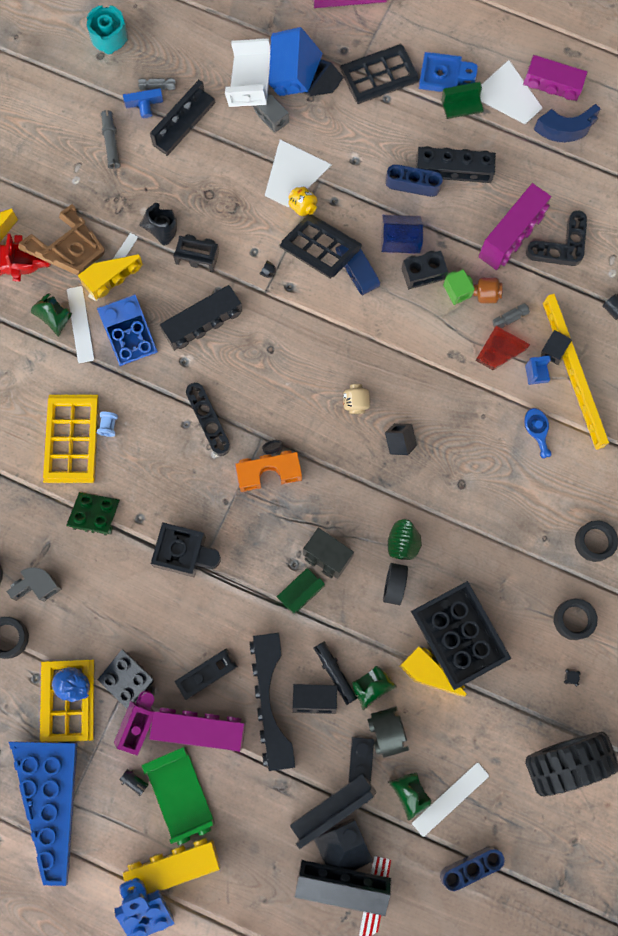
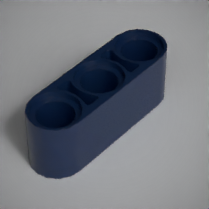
M398 164L388 167L385 184L389 189L428 197L437 196L443 182V178L438 172Z
M339 245L335 250L338 255L343 256L348 248ZM360 248V251L344 268L358 292L363 296L379 288L380 281Z
M485 847L442 869L440 880L448 890L458 891L500 870L505 862L504 855L494 847ZM491 853L497 854V861L494 864H488L487 861ZM470 863L477 864V871L474 874L467 873V867ZM450 873H456L457 880L454 884H447L446 878Z

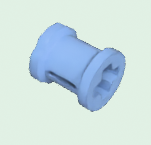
M100 412L101 422L100 428L97 429V434L114 437L116 433L114 431L115 420L118 419V415L112 412Z

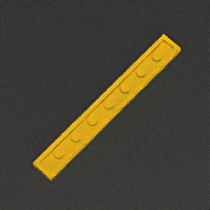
M555 294L548 295L543 302V306L552 331L555 330L571 338ZM571 341L563 355V361L594 447L598 450L604 448L609 441Z

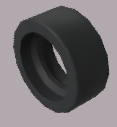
M600 520L591 521L582 526L576 533L575 546L578 553L586 560L592 562L603 561L612 556L617 550L618 535L615 529L607 522ZM598 529L605 533L609 544L604 552L593 553L587 548L584 538L588 531Z
M396 563L390 564L384 588L383 602L401 605L407 583L408 566Z
M574 598L560 604L554 613L556 630L568 640H580L589 637L594 633L598 624L596 610L589 602L583 599ZM579 607L586 613L588 624L583 631L572 632L564 625L563 615L567 609Z
M0 617V627L11 625L19 633V641L13 649L8 651L0 650V658L11 659L19 656L25 650L29 640V633L26 626L20 620L12 617Z

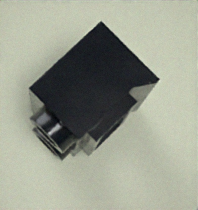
M189 234L185 235V237L179 236L173 255L175 264L179 265L181 259L189 261L190 266L198 268L199 263L209 265L210 272L214 273L219 247L212 239H204L202 241ZM183 247L210 252V255L184 250Z

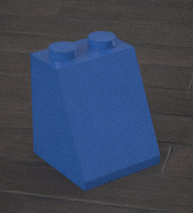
M302 27L272 33L269 85L279 96L308 92L323 53Z

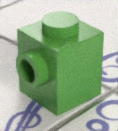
M464 269L459 272H450L443 284L453 305L471 298L475 290L471 277L466 275Z

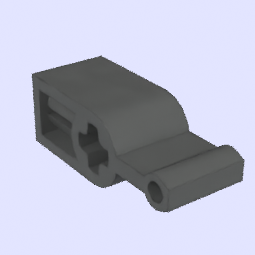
M271 94L267 96V105L252 106L259 118L274 133L289 123V112Z

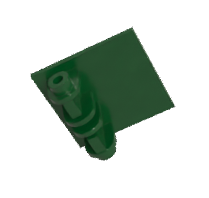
M79 492L66 526L72 527L73 530L79 529L85 532L90 530L93 534L97 532L104 534V536H107V534L111 535L113 530L111 524L120 499Z

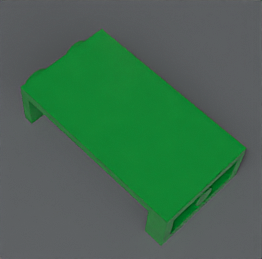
M186 746L141 765L144 774H148L170 833V844L177 842L179 846L190 841L189 836L197 832L201 836L212 831L211 826L215 824Z

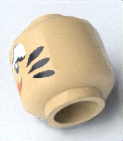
M362 384L350 385V389H346L343 392L344 409L349 411V414H364L365 410L370 408L369 390L362 388Z

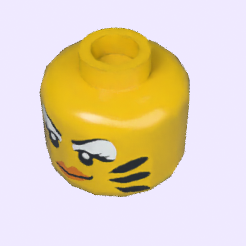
M304 186L296 187L290 192L288 197L289 206L298 215L307 216L316 211L317 197Z

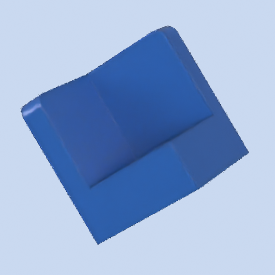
M550 356L532 357L525 365L528 385L548 383L550 381L547 366L551 360Z

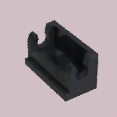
M293 684L292 713L336 714L337 685Z

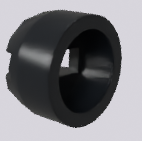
M267 260L260 275L271 278L276 273V267Z

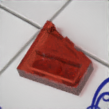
M496 326L476 361L491 370H495L526 351L530 344Z

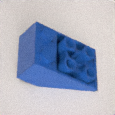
M136 294L97 307L119 366L157 353Z

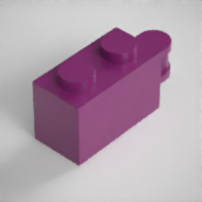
M143 690L140 692L136 702L130 701L113 742L117 749L138 756L153 719L154 711L151 707L154 703V696L150 691Z

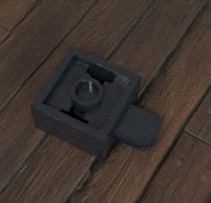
M162 522L150 564L154 568L195 578L198 566L215 569L219 566L221 557L216 549L204 546L206 536L203 532Z

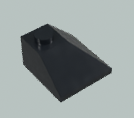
M320 59L309 91L302 93L308 96L333 93L344 77L332 62Z
M354 818L325 831L314 839L325 865L355 871L373 862Z

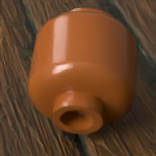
M482 277L479 279L478 284H474V296H477L479 303L495 304L499 299H502L503 283H500L498 278Z

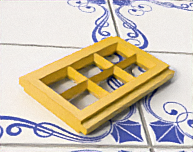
M94 660L41 662L40 742L94 741ZM67 667L82 668V673L86 675L90 683L89 696L82 699V710H69L70 701L65 700V710L53 711L54 691L52 689L54 669ZM65 715V734H53V716ZM69 715H81V733H69Z

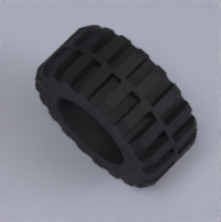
M604 732L583 735L541 749L528 755L525 761L535 791L543 797L573 791L602 781L618 772V759L609 736Z

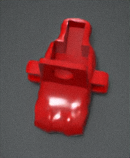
M7 233L6 245L0 244V276L3 274L11 275L13 281L20 282L21 275L31 274L39 268L51 266V263L18 248L19 243L23 240L22 235H15L13 242L11 233Z

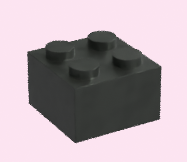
M319 527L303 548L304 560L314 567L317 564L323 569L322 573L331 579L333 577L339 578L354 554V551Z

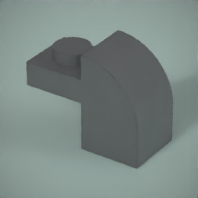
M32 567L20 571L25 579H19L10 585L11 588L6 592L11 599L17 601L33 590L37 598L45 602L62 589L51 574L40 568Z

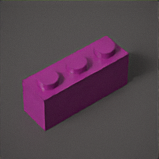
M533 55L523 85L547 92L548 94L564 97L567 100L577 101L583 89L588 71Z

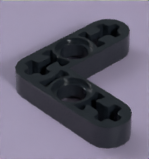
M580 210L571 213L567 221L565 244L532 241L526 249L527 258L532 261L568 266L579 265L585 253L586 214ZM575 218H578V221H580V223H579V225H578L577 228H575V226H576V220H574ZM571 235H578L581 241L574 242L571 239ZM533 248H537V254L534 253V250H532ZM574 248H577L575 251V256L577 257L576 259H573V256L571 255L574 251ZM555 249L559 251L560 256H551L550 250Z

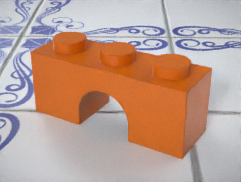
M284 451L280 455L273 457L268 454L260 456V459L257 460L246 458L235 464L241 492L260 489V477L269 470L278 473L281 485L302 481L297 452Z

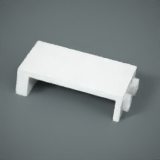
M269 38L232 41L234 63L231 87H226L225 89L229 107L267 105L270 66Z

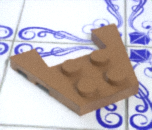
M71 204L61 211L59 218L72 228L50 246H46L33 234H30L19 243L18 248L78 276L102 257L105 249L94 233L88 230L82 216L79 217L75 206Z

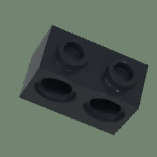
M428 251L418 257L409 256L403 260L401 267L408 290L443 281L448 274L442 251ZM429 264H435L437 268H432ZM410 269H417L419 272L413 273Z

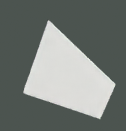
M509 60L481 85V102L523 124H526L542 109V106L528 86L523 85V79Z
M280 140L265 196L289 207L288 197L290 192L296 187L304 186L309 188L332 164Z

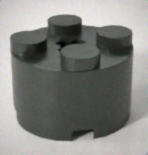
M397 706L371 713V718L367 719L370 731L376 734L377 740L374 741L377 755L382 754L383 758L409 751V746L404 747L403 743L407 741L401 717L399 715L395 716L394 713L398 711Z

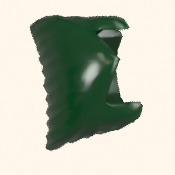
M48 293L32 306L31 313L44 321L59 337L66 323L71 318L72 312L70 313L68 308L64 309L55 297L48 298L51 295Z
M402 519L394 523L387 544L389 556L399 560H411L418 555L422 546L421 535L410 520Z
M375 666L360 679L352 682L354 692L358 696L363 711L382 695L397 688V685L390 679L387 673L378 666Z
M411 773L388 781L397 797H399L408 821L431 805L432 801L425 793L417 773Z

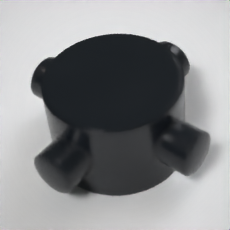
M566 669L564 683L566 685L574 684L577 687L581 673Z

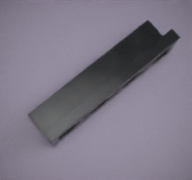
M198 79L150 132L152 145L166 156L175 149L215 104V98L204 91V84L201 80Z
M364 773L291 823L290 827L299 839L296 842L299 850L374 798L376 790Z

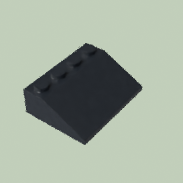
M468 581L410 611L453 690L512 659Z

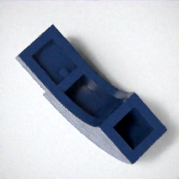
M594 104L581 115L571 118L561 116L551 109L538 118L534 130L542 137L551 141L573 142L588 134L591 126L598 120L597 116L601 108Z

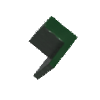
M481 82L443 89L441 101L446 119L482 113L484 111L480 99L482 91Z
M306 568L276 597L295 615L325 587V583Z

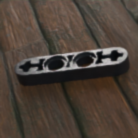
M195 382L189 384L186 388V395L208 443L215 455L225 456L230 451L229 440L201 384ZM193 389L199 391L198 394L201 401L197 402L195 395H191ZM201 406H207L210 410L208 414L200 415L198 409ZM215 423L218 426V430L215 433L207 432L206 428L209 424ZM218 436L222 444L226 443L222 451L219 448L215 449L218 446L215 438Z

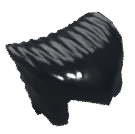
M155 202L146 209L139 226L153 234L160 244L165 246L173 240L176 234L177 219L172 209H160V204Z

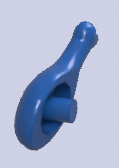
M532 408L525 415V428L537 440L541 450L540 456L544 459L551 456V451L546 443L549 421L541 410Z

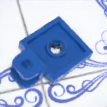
M425 52L419 89L443 92L444 88L475 83L478 65L472 62L461 61L462 56ZM439 70H442V73L444 75H438L436 73H438Z
M134 878L120 885V894L123 901L121 906L114 908L116 919L127 936H149L175 925L174 917L159 890L147 895V889L139 878ZM130 887H136L133 890H128Z

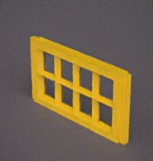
M49 395L43 483H94L98 395ZM56 406H71L70 419H55ZM75 406H90V419H74ZM70 424L69 436H54V425ZM74 424H90L89 436H74ZM69 441L68 454H53V442ZM73 441H89L88 454H73ZM68 458L67 471H52V459ZM72 458H88L87 471H72Z

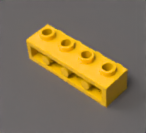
M202 838L194 841V846L185 849V845L172 849V854L163 856V853L151 856L150 861L141 864V861L127 865L128 869L122 873L124 881L127 882L134 878H139L145 885L148 895L157 890L161 891L218 871L221 865L213 839L207 841V838ZM130 887L128 890H133L136 887Z

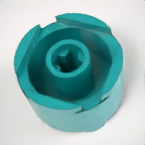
M100 5L88 13L86 25L91 42L95 48L106 54H112L124 46L128 41V34L123 14L118 8L111 5L109 7Z

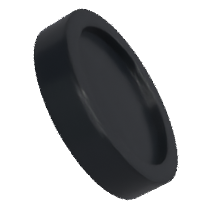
M271 440L262 446L265 454H274L283 448L281 440Z

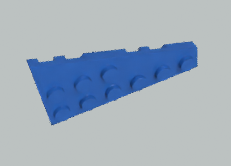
M10 741L9 746L15 761L13 763L20 782L19 788L27 821L29 820L32 832L30 833L32 842L35 844L36 859L43 886H67L77 743Z

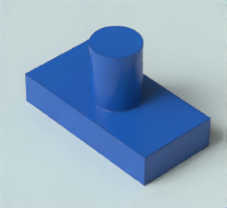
M161 88L123 94L126 109L139 107L141 118L144 119L152 117L151 104L163 103Z

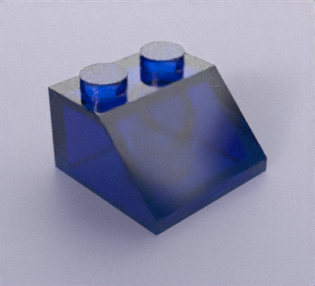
M382 215L381 252L420 254L423 246V222L421 216Z

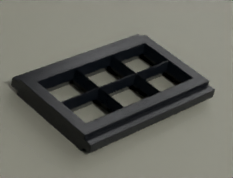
M402 44L340 65L341 73L357 105L420 81ZM400 55L403 63L389 68L386 60ZM382 62L385 70L371 74L368 66ZM406 67L409 75L395 79L392 71ZM364 68L368 76L354 81L350 73ZM388 73L391 81L377 86L374 78ZM370 80L373 88L359 92L356 84Z
M312 214L307 215L279 245L281 249L329 279L334 278L362 247L360 242ZM309 225L319 231L313 238L302 233ZM323 234L334 240L328 247L317 242ZM299 235L309 241L303 248L292 243ZM337 243L348 248L343 256L332 251ZM313 244L324 250L317 258L307 252ZM328 253L339 259L332 267L321 261Z

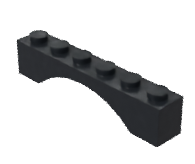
M279 633L253 636V641L249 643L251 655L255 654L256 663H252L253 677L258 676V685H255L256 699L260 698L261 707L257 708L258 721H263L264 730H260L261 744L266 745V753H262L264 767L268 766V771L295 768L293 744L277 726L270 705L271 678L282 656Z

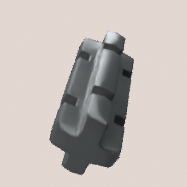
M140 78L138 86L139 90H147V88H150V90L159 88L161 90H165V88L175 90L176 81L174 78H167V80L164 78H149V80Z
M523 303L517 306L518 309L514 308L501 315V318L499 316L493 319L494 328L500 330L505 327V324L509 325L520 319L521 316L528 315L530 313L528 305Z

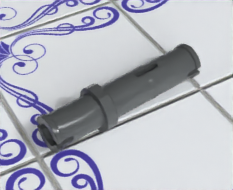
M105 110L100 115L108 168L113 169L114 164L115 169L120 167L116 142L117 130L114 126L113 112L108 110L107 116Z

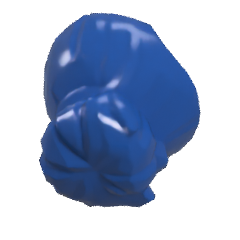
M67 667L55 674L52 681V689L61 700L75 702L89 696L90 683L86 675L80 670Z

